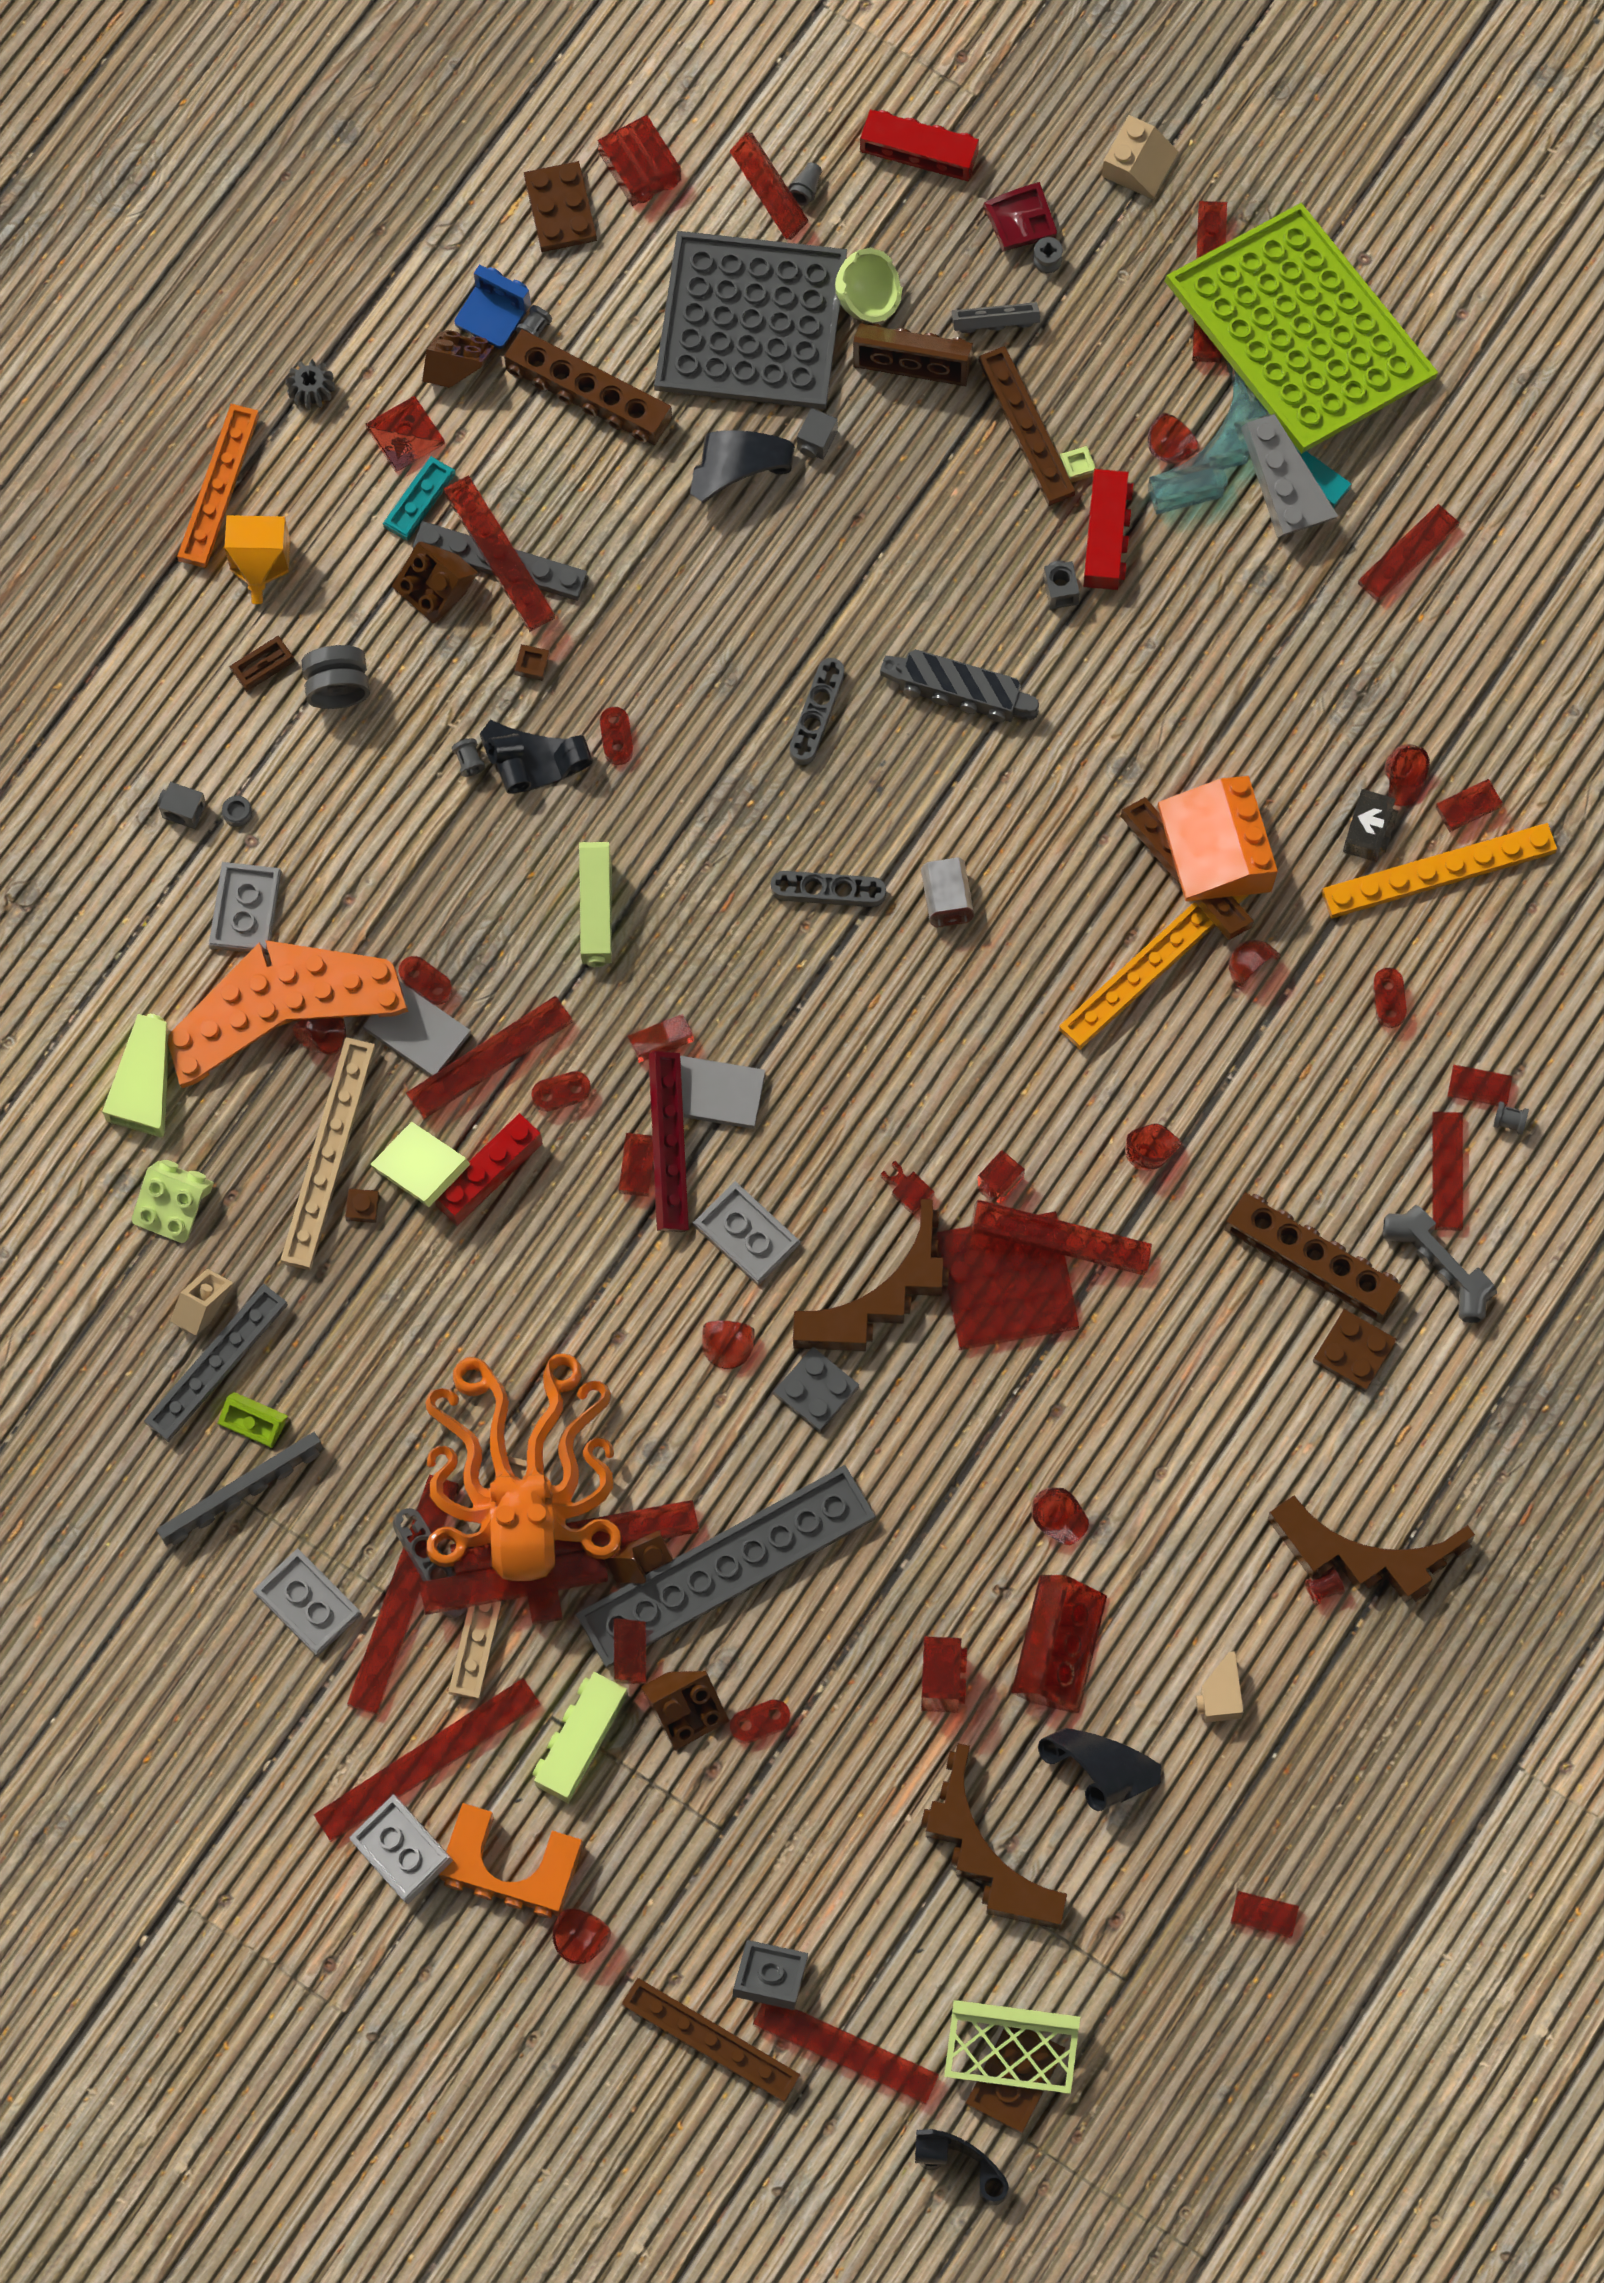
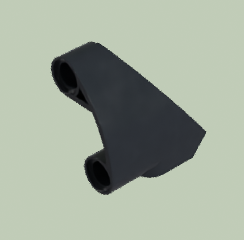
M729 430L707 433L704 440L701 465H696L693 471L690 494L704 504L729 485L754 474L768 470L774 474H787L792 469L795 446L787 439L758 432Z
M491 719L480 732L487 757L492 764L497 765L508 794L526 792L553 784L593 764V758L587 741L581 735L568 739L539 736L507 727Z
M1064 1728L1042 1738L1038 1743V1752L1046 1763L1055 1764L1072 1756L1088 1772L1094 1783L1086 1788L1085 1798L1089 1806L1095 1811H1102L1118 1802L1122 1803L1161 1783V1764L1131 1747L1103 1736Z
M935 2129L916 2130L915 2163H919L924 2169L936 2170L942 2164L947 2165L948 2148L962 2152L980 2163L979 2191L982 2200L989 2205H999L1004 2202L1009 2189L1008 2181L998 2167L983 2152L960 2137ZM990 2181L999 2182L1003 2187L1002 2194L997 2197L988 2195L985 2191L986 2184Z

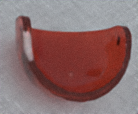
M1163 413L1158 416L1149 429L1147 440L1149 450L1155 458L1162 462L1170 464L1183 462L1200 450L1199 443L1191 430L1181 420L1169 413Z
M1261 940L1245 941L1239 944L1230 956L1229 973L1231 979L1237 987L1243 989L1246 981L1260 966L1271 958L1275 960L1280 959L1281 954L1267 942Z
M343 1017L300 1020L292 1027L293 1034L299 1044L308 1051L318 1054L333 1055L338 1053L342 1049L346 1038V1026Z
M734 1321L707 1322L703 1325L702 1331L704 1355L710 1363L718 1368H737L744 1364L752 1354L755 1330L747 1324Z
M565 1909L560 1913L555 1922L552 1934L553 1944L558 1954L564 1960L572 1964H585L604 1950L611 1937V1930L601 1919L593 1914L580 1909Z

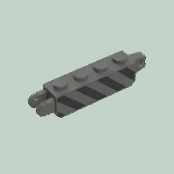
M917 649L909 652L907 658L885 655L881 665L880 675L898 683L899 690L913 698L922 696L931 699L935 704L941 706L949 704L959 707L960 710L968 714H976L977 712L987 715L988 718L996 722H1012L1013 717L1031 721L1037 718L1039 712L1038 699L1030 696V694L1020 692L1021 685L1017 678Z

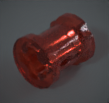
M1334 1568L1330 1569L1328 1574L1313 1581L1311 1579L1305 1581L1307 1592L1316 1606L1321 1604V1600L1336 1593L1341 1595L1345 1592L1343 1583Z

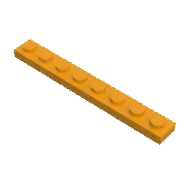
M1545 823L1322 888V895L1332 919L1556 854L1557 847L1549 825Z
M1248 895L1233 897L1240 904ZM1195 902L1192 903L1060 1024L1059 1031L1081 1050L1216 925Z

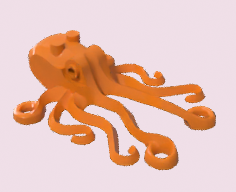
M563 1353L555 1354L549 1359L545 1367L543 1384L549 1399V1407L538 1420L528 1439L527 1471L522 1479L514 1475L505 1447L504 1430L509 1405L505 1388L489 1366L481 1359L467 1357L454 1368L453 1382L460 1393L467 1396H479L491 1389L496 1400L490 1430V1452L496 1479L490 1483L489 1489L484 1488L479 1481L482 1448L478 1438L472 1431L438 1409L435 1405L437 1399L443 1397L449 1401L450 1405L456 1406L459 1403V1397L452 1390L445 1388L433 1390L428 1395L425 1404L429 1415L456 1434L466 1445L467 1459L463 1472V1482L473 1507L467 1508L457 1504L443 1493V1483L454 1471L458 1463V1456L454 1450L445 1445L433 1448L427 1456L428 1467H434L437 1456L441 1454L446 1455L448 1458L447 1464L436 1472L430 1481V1497L437 1507L445 1513L460 1520L481 1524L480 1530L474 1534H465L453 1527L438 1528L427 1540V1554L430 1561L441 1567L455 1566L463 1560L468 1547L491 1544L492 1567L503 1579L531 1581L546 1577L555 1567V1541L557 1540L581 1542V1547L586 1554L595 1559H607L619 1551L621 1534L618 1527L609 1520L596 1519L580 1529L569 1528L565 1523L566 1519L587 1513L607 1499L613 1489V1473L605 1463L597 1459L592 1453L599 1446L605 1450L607 1458H613V1446L606 1439L594 1438L585 1445L583 1457L599 1475L600 1486L586 1498L576 1503L571 1502L579 1479V1468L573 1450L574 1439L591 1420L608 1406L611 1392L603 1382H586L578 1389L577 1396L579 1399H585L592 1390L599 1391L601 1398L569 1424L561 1434L558 1455L563 1467V1480L558 1485H551L550 1480L544 1476L543 1443L563 1411L561 1393L576 1388L582 1378L581 1364L574 1356ZM565 1365L573 1373L568 1379L559 1380L555 1378L554 1370L558 1366ZM468 1370H476L482 1374V1380L477 1383H468L463 1380V1375ZM603 1531L609 1534L611 1538L609 1544L605 1547L594 1545L591 1538L596 1532ZM444 1539H450L456 1544L454 1552L449 1555H443L437 1550L438 1544Z

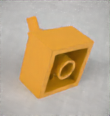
M226 515L224 548L230 570L248 584V589L251 590L252 604L263 603V590L266 588V583L289 573L291 540L285 516Z

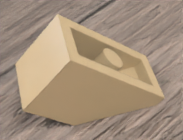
M206 1269L180 1292L170 1322L176 1324L185 1332L198 1335L212 1321L232 1288L233 1282Z
M1235 1651L1228 1652L1202 1685L1201 1695L1196 1696L1197 1713L1203 1714L1204 1723L1242 1718L1243 1706Z

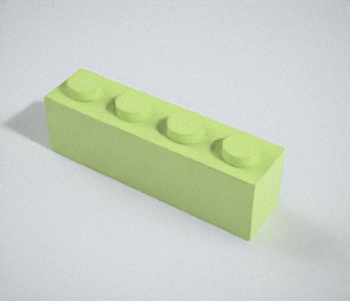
M593 1672L590 1679L585 1677L577 1692V1694L581 1695L575 1706L571 1704L566 1710L562 1720L566 1722L560 1733L556 1731L553 1734L547 1747L550 1749L546 1760L540 1759L532 1774L536 1777L534 1779L536 1787L568 1804L628 1696L627 1688L596 1672Z

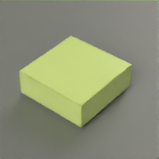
M1087 446L1060 454V460L1071 483L1093 476L1094 469L1096 468Z

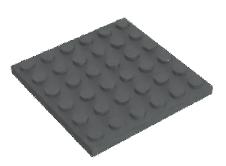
M677 231L654 390L826 409L840 303L835 292V282L840 267L847 259V249Z

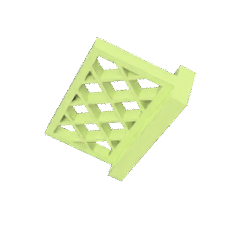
M954 2000L944 2077L1071 2094L1080 2017ZM958 2020L972 2022L979 2031L976 2036L965 2044L956 2034ZM977 2023H984L990 2025H988L985 2029L981 2030ZM994 2025L1003 2026L1011 2036L997 2048L994 2047L984 2034ZM1008 2027L1021 2029L1013 2034ZM1026 2029L1035 2030L1042 2039V2042L1028 2053L1016 2038ZM1040 2031L1052 2032V2034L1045 2039ZM1058 2033L1071 2035L1070 2049L1059 2057L1048 2041ZM982 2035L993 2051L977 2062L967 2046ZM956 2039L962 2047L954 2052ZM1014 2040L1025 2055L1009 2066L998 2051ZM1045 2044L1056 2060L1041 2071L1030 2055ZM964 2049L975 2065L965 2073L952 2071L953 2057ZM994 2054L998 2056L1007 2068L997 2077L988 2076L981 2067V2064ZM1069 2054L1067 2068V2066L1063 2063L1062 2059ZM1028 2058L1038 2071V2074L1029 2081H1022L1012 2069ZM1058 2062L1067 2072L1065 2086L1051 2084L1044 2075L1046 2071ZM978 2067L983 2075L970 2073ZM1008 2072H1010L1014 2079H1007L1002 2077L1006 2075ZM1041 2076L1047 2084L1034 2081Z

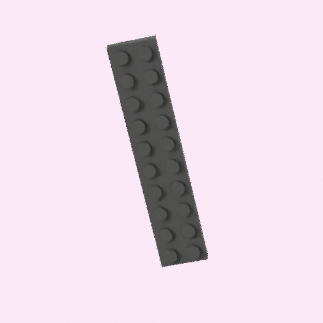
M843 1465L675 1558L673 1561L645 1575L646 1583H630L576 1613V1617L605 1668L608 1669L874 1521L876 1516L846 1465Z

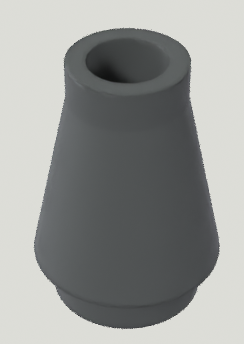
M812 162L807 163L804 170L789 185L788 196L794 203L806 206L814 200L819 177L822 173L819 165Z

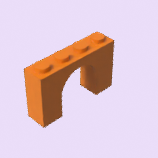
M462 1803L446 1851L453 1861L439 1874L440 1879L445 1881L444 1886L458 1891H462V1888L466 1887L475 1890L474 1895L487 1900H492V1897L495 1896L504 1899L505 1905L516 1909H522L524 1905L533 1908V1913L541 1917L550 1919L552 1915L560 1917L583 1848L582 1839L552 1830L539 1868L524 1880L517 1882L502 1881L491 1875L483 1863V1851L494 1820L493 1813Z

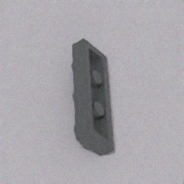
M1037 302L951 311L954 331H960L961 333H972L979 328L1001 330L1005 326L1010 325L1026 328L1033 326L1034 323H1040V311Z

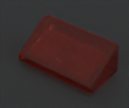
M683 1014L627 1035L638 1063L648 1060V1053L668 1052L694 1042L693 1033Z
M614 1619V1681L617 1684H646L645 1621Z

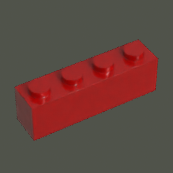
M869 110L860 137V152L967 182H969L979 151V139L974 138L968 133H955L939 125L930 126L920 123L914 118L904 119L893 116L885 110Z
M1094 469L1083 587L1118 590L1119 580H1125L1126 563L1121 562V553H1127L1129 536H1123L1124 526L1130 527L1131 509H1125L1126 500H1132L1133 483L1128 482L1129 472Z
M519 1113L469 1161L470 1165L435 1201L436 1207L458 1226L543 1144L541 1132Z

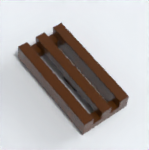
M276 636L229 667L238 682L242 684L243 689L248 692L295 662V658L281 638ZM276 647L280 648L278 651L274 652L267 658H263L262 660L257 662L256 665L252 666L248 670L244 671L243 673L240 672V670L250 665L257 659L261 658L265 654L269 653Z

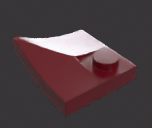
M1040 182L1009 191L983 204L984 211L992 224L1002 252L1037 243L1042 238L1057 237L1058 233Z

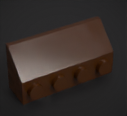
M875 323L859 324L853 340V367L967 386L973 357V343H969L962 338H940L933 333H925L924 335L911 333V331L904 328H897L895 330L883 328Z

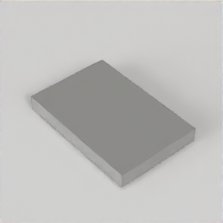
M222 862L209 939L210 949L249 953L260 942L264 954L269 955L265 940L271 941L282 873L281 868Z
M400 982L409 1012L392 1017L371 1015L364 1024L363 1029L426 1074L436 1079L470 1036L471 1030Z
M680 1056L683 1117L755 1129L765 1070Z
M736 1181L693 1222V1226L758 1286L800 1245V1240Z
M298 1548L253 1590L254 1594L317 1657L362 1615L361 1611Z
M394 1794L349 1837L352 1843L407 1904L453 1861L450 1855Z

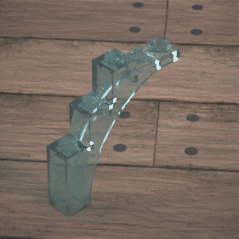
M1226 358L1225 361L1233 382V400L1226 419L1215 437L1195 457L1170 471L1149 477L1148 491L1156 515L1222 498L1224 487L1228 485L1224 469L1248 463L1249 451L1241 427L1247 422L1270 415Z

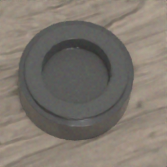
M232 796L223 803L222 814L224 820L229 825L240 827L250 821L252 808L246 798Z

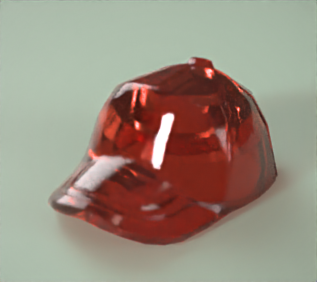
M1404 744L1395 748L1388 756L1384 769L1385 775L1389 780V801L1392 805L1407 806L1418 798L1430 766V758L1424 748L1412 744Z
M1161 1124L1147 1125L1135 1129L1127 1135L1126 1157L1135 1168L1143 1171H1152L1162 1167L1181 1146V1141Z
M1050 1487L1041 1490L1034 1497L1031 1505L1032 1517L1041 1531L1059 1543L1068 1546L1075 1544L1084 1536L1089 1527V1520L1077 1499L1064 1488Z

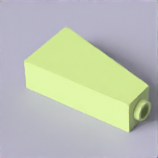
M579 842L582 964H587L590 967H602L605 963H612V862L609 842Z
M147 1014V1016L137 1015L102 1113L107 1122L163 1138L165 1133L169 1058L168 1036L170 1031L162 1017L155 1014Z

